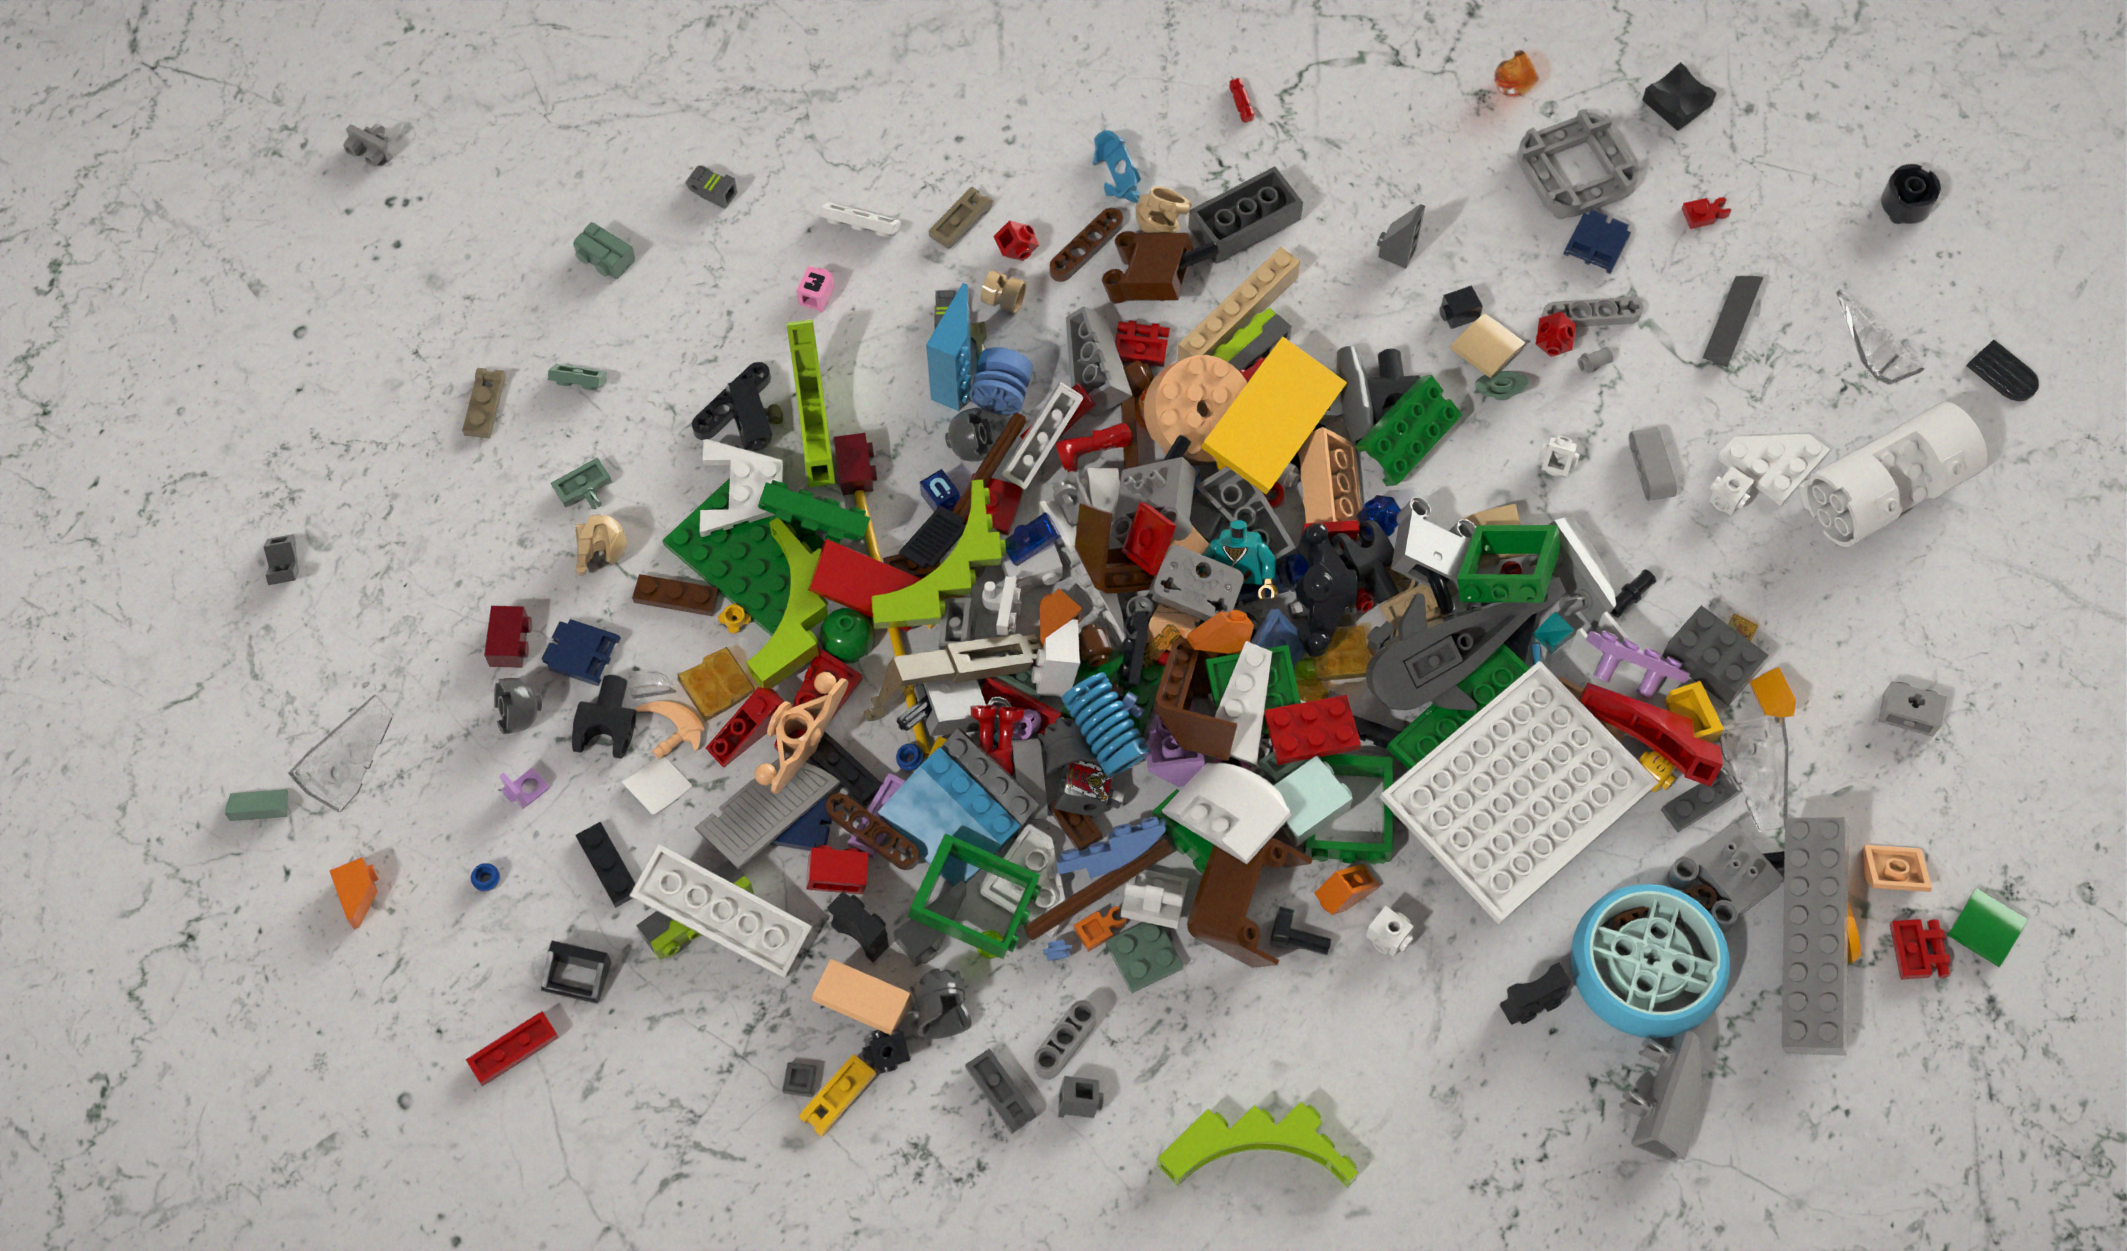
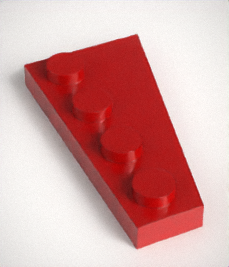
M817 647L819 655L813 659L811 666L808 667L800 691L797 692L794 698L792 708L828 695L817 691L814 681L818 674L829 672L835 677L836 682L841 678L848 680L847 689L833 715L834 717L863 680V676ZM795 730L788 735V737L798 739L802 737L806 733V731ZM776 739V741H775V743H774V748H775V750L778 751V745H777V739Z

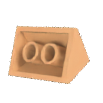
M830 959L811 998L816 1003L889 1035L894 1032L913 1006L909 992L833 959Z

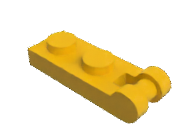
M853 1053L803 1109L799 1119L805 1124L810 1123L815 1128L814 1132L823 1137L830 1130L833 1123L876 1076V1072ZM821 1107L828 1112L823 1118L816 1114Z

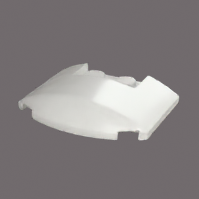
M1206 763L1162 809L1163 814L1246 864L1291 817L1289 807L1286 808L1283 796L1271 783L1252 771L1226 763Z

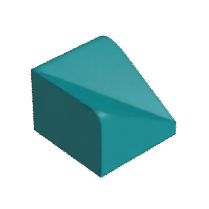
M1554 612L1533 633V636L1552 654L1571 639L1574 629L1557 612Z

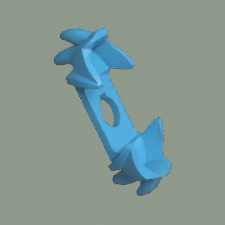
M1104 130L1094 138L1095 152L1092 163L1095 166L1105 160L1116 187L1106 182L1104 184L1106 196H1116L1118 199H1127L1137 204L1141 196L1137 190V184L1141 181L1137 168L1133 166L1124 145L1125 140L1124 138H1119L1112 131ZM1121 160H1124L1126 163L1124 174H1118L1116 170L1117 164Z

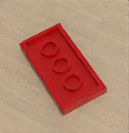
M826 539L808 591L873 617L872 596L904 589L922 579ZM911 626L896 628L908 632L911 629Z

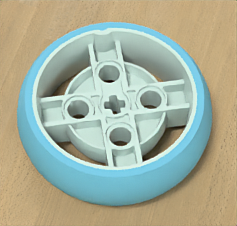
M1630 885L1603 896L1581 918L1575 930L1571 946L1573 978L1586 1004L1599 1018L1610 1026L1638 1037L1667 1038L1689 1031L1700 1025L1718 1007L1728 984L1730 973L1729 951L1719 925L1699 902L1681 891L1662 885ZM1638 907L1649 908L1646 918L1631 921L1617 931L1601 927L1610 918ZM1677 917L1681 918L1678 924L1686 929L1698 944L1704 959L1693 956L1689 941L1675 927ZM1651 928H1657L1656 930L1662 934L1663 938H1655L1651 934ZM1615 948H1624L1628 955L1621 956L1616 952ZM1647 957L1653 959V965L1646 963ZM1595 961L1607 965L1612 982L1625 995L1624 1001L1617 997L1604 983L1597 970ZM1672 966H1680L1685 974L1676 973ZM1641 982L1646 984L1649 988V991H1641L1637 987L1636 983ZM1684 990L1699 995L1693 1003L1682 1009L1670 1012H1652L1654 1004L1673 999Z

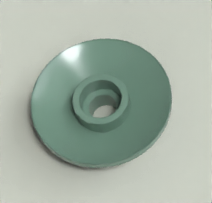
M1500 371L1491 379L1483 375L1475 383L1476 390L1479 393L1495 397L1497 400H1507L1510 396L1522 393L1529 386L1526 376L1510 371Z

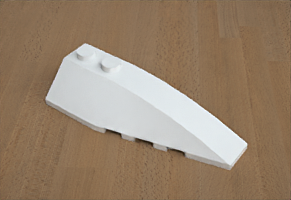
M1044 500L1040 502L1041 531L1047 540L1053 539L1061 562L1103 627L1108 630L1110 638L1117 649L1122 652V644L1126 634L1117 593L1106 594L1094 587L1075 550L1077 523L1075 525L1070 524L1061 505L1055 501Z

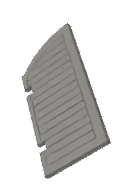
M779 758L771 764L775 767L777 773L780 770ZM807 763L802 765L777 795L771 792L772 784L767 786L760 785L754 778L719 807V810L723 813L719 818L711 813L695 827V830L739 870L839 786L840 781L823 769Z

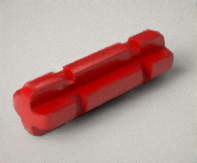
M1242 79L1230 80L1229 88L1231 93L1234 94L1233 99L1238 112H1240L1241 121L1244 123L1253 121L1255 113L1253 108L1250 107L1251 103L1246 89L1243 88Z

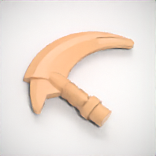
M670 701L649 702L636 707V712L638 713L654 712L667 717L678 729L676 733L666 741L660 742L652 750L657 759L668 755L673 747H676L682 741L691 742L694 751L699 749L701 733L704 732V727L700 719L690 709Z

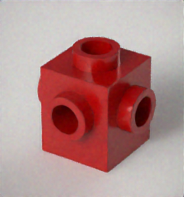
M1011 220L993 236L1002 256L1020 261L1029 258L1032 252L1039 246L1035 237V231L1030 225Z
M1561 311L1539 318L1536 345L1550 357L1572 351L1576 324Z

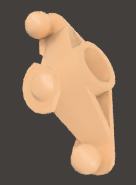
M822 672L816 676L814 686L820 693L828 695L791 708L792 704L787 701L778 707L771 717L767 735L772 737L776 734L780 770L777 773L775 767L771 764H760L754 773L755 779L760 785L767 786L772 784L771 792L776 795L779 794L808 758L816 752L819 742L847 689L848 680L841 678L836 682L835 677L831 673ZM795 730L806 731V733L798 739L788 737V735Z

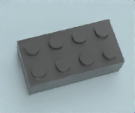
M1276 166L1189 210L1188 228L1202 246L1213 241L1217 243L1220 253L1211 257L1214 263L1217 264L1301 220L1303 201Z

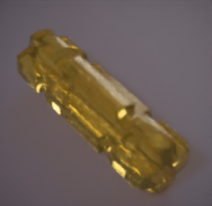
M1166 625L1161 631L1162 635L1158 634L1145 648L1142 669H1148L1155 662L1154 658L1157 660L1171 645L1170 641L1174 642L1180 636V631L1175 625Z

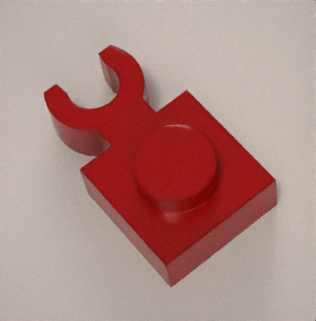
M1725 197L1717 198L1714 203H1709L1708 198L1683 203L1681 208L1690 229L1714 224L1716 218L1725 219L1731 213L1730 208H1720L1726 203Z

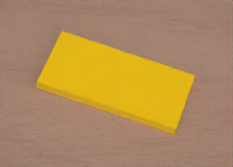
M1282 336L1205 439L1201 448L1264 494H1267L1347 382Z

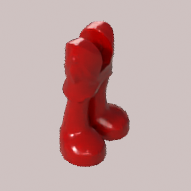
M1119 423L1101 431L1094 430L1093 436L1056 442V447L1064 470H1067L1068 473L1071 470L1076 472L1078 470L1079 457L1094 451L1126 447L1132 443L1134 435L1127 424Z
M971 706V717L979 721V746L1013 776L1014 767L1011 761L1013 751L1012 737L1015 724L1023 719L1024 709L1008 706L999 707L998 748L993 749L997 706Z

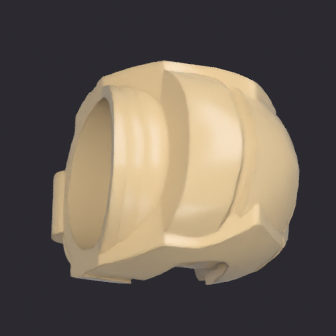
M1160 186L1152 187L1149 194L1141 195L1136 205L1137 224L1140 225L1139 228L1143 233H1176L1180 230L1177 221L1179 214H1187L1192 203L1171 189Z
M601 514L589 516L587 523L575 524L577 575L584 576L586 574L587 564L592 560L593 554L597 551L604 553L605 560L609 562L610 566L616 563L625 553L627 538L621 525L614 518L608 515L601 516Z

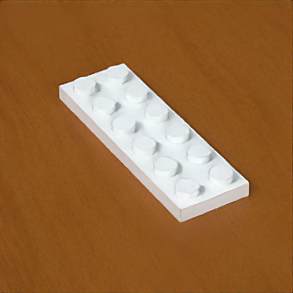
M660 844L655 848L629 895L782 978H785L812 927Z

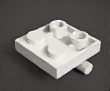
M1006 576L1003 589L995 588V584L991 581L986 582L984 585L982 602L986 608V613L994 615L996 611H999L996 624L997 637L1017 634L1016 619L1020 617L1022 601H1020L1021 588H1017L1016 577Z
M1149 870L1142 871L1131 878L1129 883L1126 884L1121 917L1177 929L1189 879Z

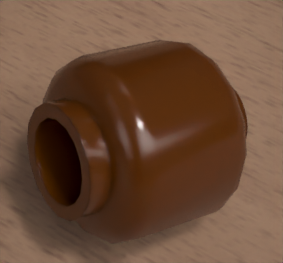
M1137 360L1123 367L1135 399L1141 397L1148 390L1152 380L1155 378L1148 364H1142V362Z
M1097 624L1083 626L1081 632L1078 633L1080 661L1089 667H1098L1106 664L1113 654V646L1108 630L1098 627Z

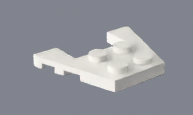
M703 439L704 466L730 465V489L728 510H700V536L711 535L710 532L722 528L728 530L734 528L735 524L748 520L750 523L775 515L758 509V504L766 482L771 484L772 480L783 483V460Z

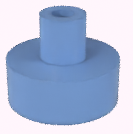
M1129 691L1122 701L1123 708L1121 710H1127L1129 716L1132 715L1137 719H1140L1144 713V709L1136 705L1139 697Z

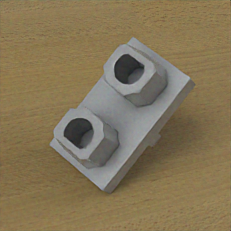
M350 124L346 128L349 137L344 142L343 147L347 154L354 157L363 149L365 150L362 155L364 161L373 167L381 160L389 162L392 159V154L388 153V137L385 136V128L383 126L375 124L371 128L365 127L362 130Z
M1072 470L1063 481L1052 487L1055 502L1061 505L1068 522L1072 525L1078 522L1080 503L1093 506L1087 497L1084 485L1081 484L1077 473Z

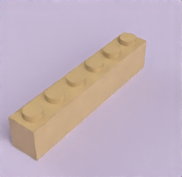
M1280 247L1178 344L1177 361L1197 355L1213 356L1221 344H1227L1237 330L1247 327L1257 313H1262L1298 279L1300 261Z

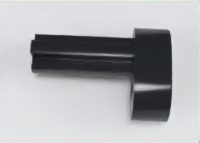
M1279 906L1270 945L1285 948L1287 944L1328 955L1331 939L1291 928L1294 910Z

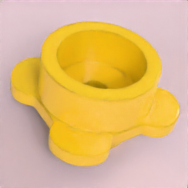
M733 603L727 606L723 613L719 614L718 620L721 624H725L728 627L729 633L736 634L739 632L740 627L750 623L751 616L748 613H744L741 606Z

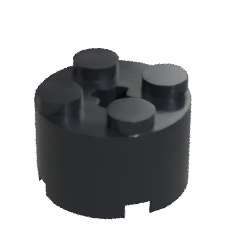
M1906 164L1898 167L1891 175L1882 193L1881 204L1893 223L1913 224L1928 218L1941 191L1940 181L1931 170L1928 173L1921 169L1922 166Z

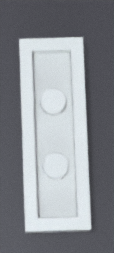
M827 203L822 206L820 217L827 218V222L831 224L841 225L843 222L851 224V228L855 230H874L876 235L890 237V235L899 231L901 222L900 220L833 203Z

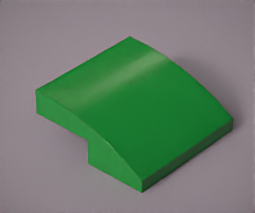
M1975 888L1947 936L1997 967H2000L2028 919Z

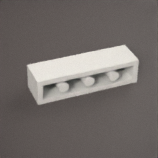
M1059 381L1003 470L1005 478L1026 490L1083 400L1081 394Z

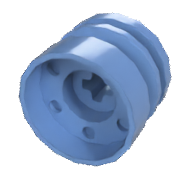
M1000 347L985 349L980 355L976 375L973 378V384L969 393L972 402L979 408L998 415H1012L1021 411L1027 392L1026 388L1029 386L1033 371L1031 361L1024 355L1011 349Z

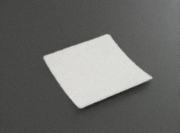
M665 756L660 759L655 758L641 770L622 781L624 786L652 815L670 805L692 787V784Z

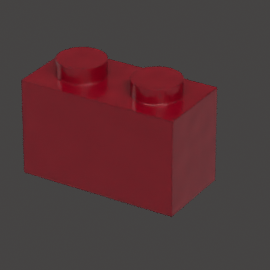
M866 433L835 436L836 458L843 495H851L858 490H863L864 493L873 492L872 481L878 480L876 466L870 465L869 458H874L872 442H867Z
M491 606L484 653L489 667H523V659L527 658L529 653V644L526 641L527 633H531L532 619L528 617L524 606Z

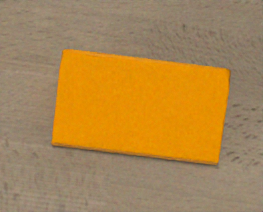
M1779 667L1750 681V686L1766 719L1794 716L1796 699Z

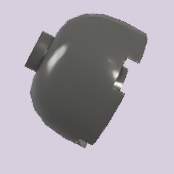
M976 407L958 413L949 424L948 433L945 435L946 444L962 460L969 462L983 461L989 453L988 445L993 444L987 418L982 419L980 416L981 408Z
M498 679L499 683H495L494 708H499V713L502 717V720L497 721L501 733L511 734L526 730L536 720L537 711L542 709L540 695H535L533 687L522 679Z

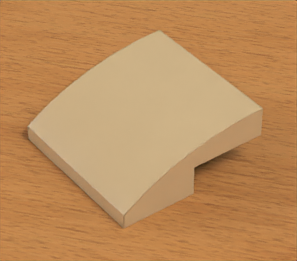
M1484 313L1454 341L1450 349L1491 379L1505 368L1508 360L1522 351L1525 342Z
M1516 504L1488 509L1462 518L1469 520L1475 526L1521 525ZM1483 554L1478 568L1499 565L1500 560L1524 557L1527 554Z
M1420 584L1379 605L1385 620L1395 627V636L1398 635V624L1417 593L1423 594L1425 597L1426 622L1449 616V614H1441L1430 587Z

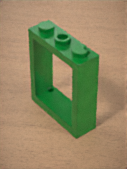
M1476 525L1457 578L1460 602L1543 603L1561 548L1558 525ZM1483 554H1540L1534 575L1476 574Z
M1343 754L1321 757L1322 762L1325 761L1331 766L1334 775L1383 778V792L1393 784V757ZM1383 802L1382 844L1315 840L1314 834L1305 840L1304 854L1313 860H1319V862H1325L1328 859H1339L1342 863H1355L1357 860L1368 861V863L1373 865L1390 862L1393 852V812Z
M945 833L910 907L908 918L1004 960L1007 951L1013 953L1017 945L1019 936L1015 935L1018 926L1024 927L1031 911L1026 910L1029 901L1036 902L1042 886L1037 885L1040 874ZM949 855L1025 888L1002 942L925 909Z

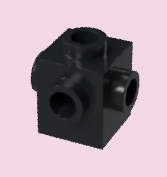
M896 1029L891 1035L875 1030L871 1032L872 1037L864 1039L866 1046L862 1047L864 1061L866 1065L870 1064L871 1068L875 1070L880 1069L881 1073L898 1069L897 1064L910 1061L904 1033L901 1030Z

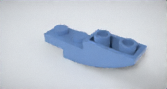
M1150 817L1142 820L1141 824L1131 827L1130 824H1122L1114 827V831L1110 832L1109 844H1106L1105 841H1100L1089 845V849L1078 851L1077 848L1063 851L1061 856H1058L1056 863L1059 875L1087 868L1089 877L1094 878L1126 865L1148 850L1166 831V819L1158 820L1157 817Z

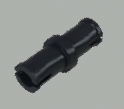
M1644 569L1630 584H1625L1621 588L1622 591L1615 597L1616 606L1611 611V614L1619 618L1633 603H1638L1641 600V595L1656 583L1655 576L1650 571Z

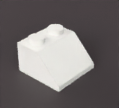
M1072 619L1045 639L1043 649H1038L1036 661L1038 667H1033L1032 683H1036L1038 694L1062 697L1073 687L1080 664L1078 620Z

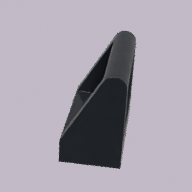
M552 940L547 954L541 991L598 1004L612 963L608 953ZM558 962L597 970L593 991L552 982Z

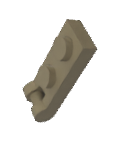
M970 187L929 230V237L950 249L983 213L990 210L993 200L988 196L983 197L979 194V190Z
M486 368L476 369L475 383L462 429L464 436L490 439L504 386V370L490 372ZM486 382H493L492 387H486Z

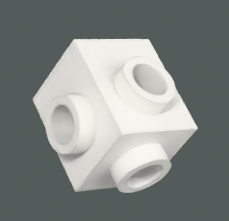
M1563 436L1551 437L1549 445L1543 443L1539 459L1544 460L1541 470L1553 476L1567 477L1570 468L1575 469L1580 454L1575 453L1577 445L1573 444L1571 439ZM1555 452L1564 454V456L1558 457Z
M1731 466L1723 478L1718 476L1712 483L1709 490L1713 492L1709 502L1716 509L1732 515L1737 508L1742 510L1751 497L1748 493L1754 480Z
M1385 906L1368 927L1365 937L1373 942L1374 947L1383 954L1388 953L1394 957L1399 950L1404 952L1414 938L1411 937L1414 926L1411 925L1410 920L1400 912L1395 913Z

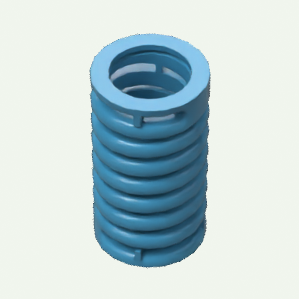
M1102 672L1072 687L1061 697V700L1067 710L1070 711L1071 717L1076 718L1075 724L1081 727V734L1086 736L1087 744L1092 746V752L1097 755L1098 763H1100L1107 778H1110L1142 761L1151 753V750L1145 744L1144 738L1138 737L1140 731L1137 728L1130 730L1134 726V721L1132 719L1125 720L1128 718L1129 713L1127 710H1121L1123 708L1122 701H1115L1118 698V694L1115 691L1110 692L1112 684L1109 682L1106 674Z

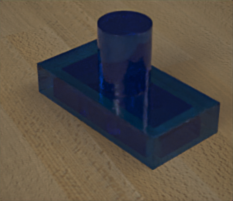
M1044 512L1027 525H1019L1015 528L1014 534L1005 539L1006 552L1015 566H1019L1062 536L1051 516Z

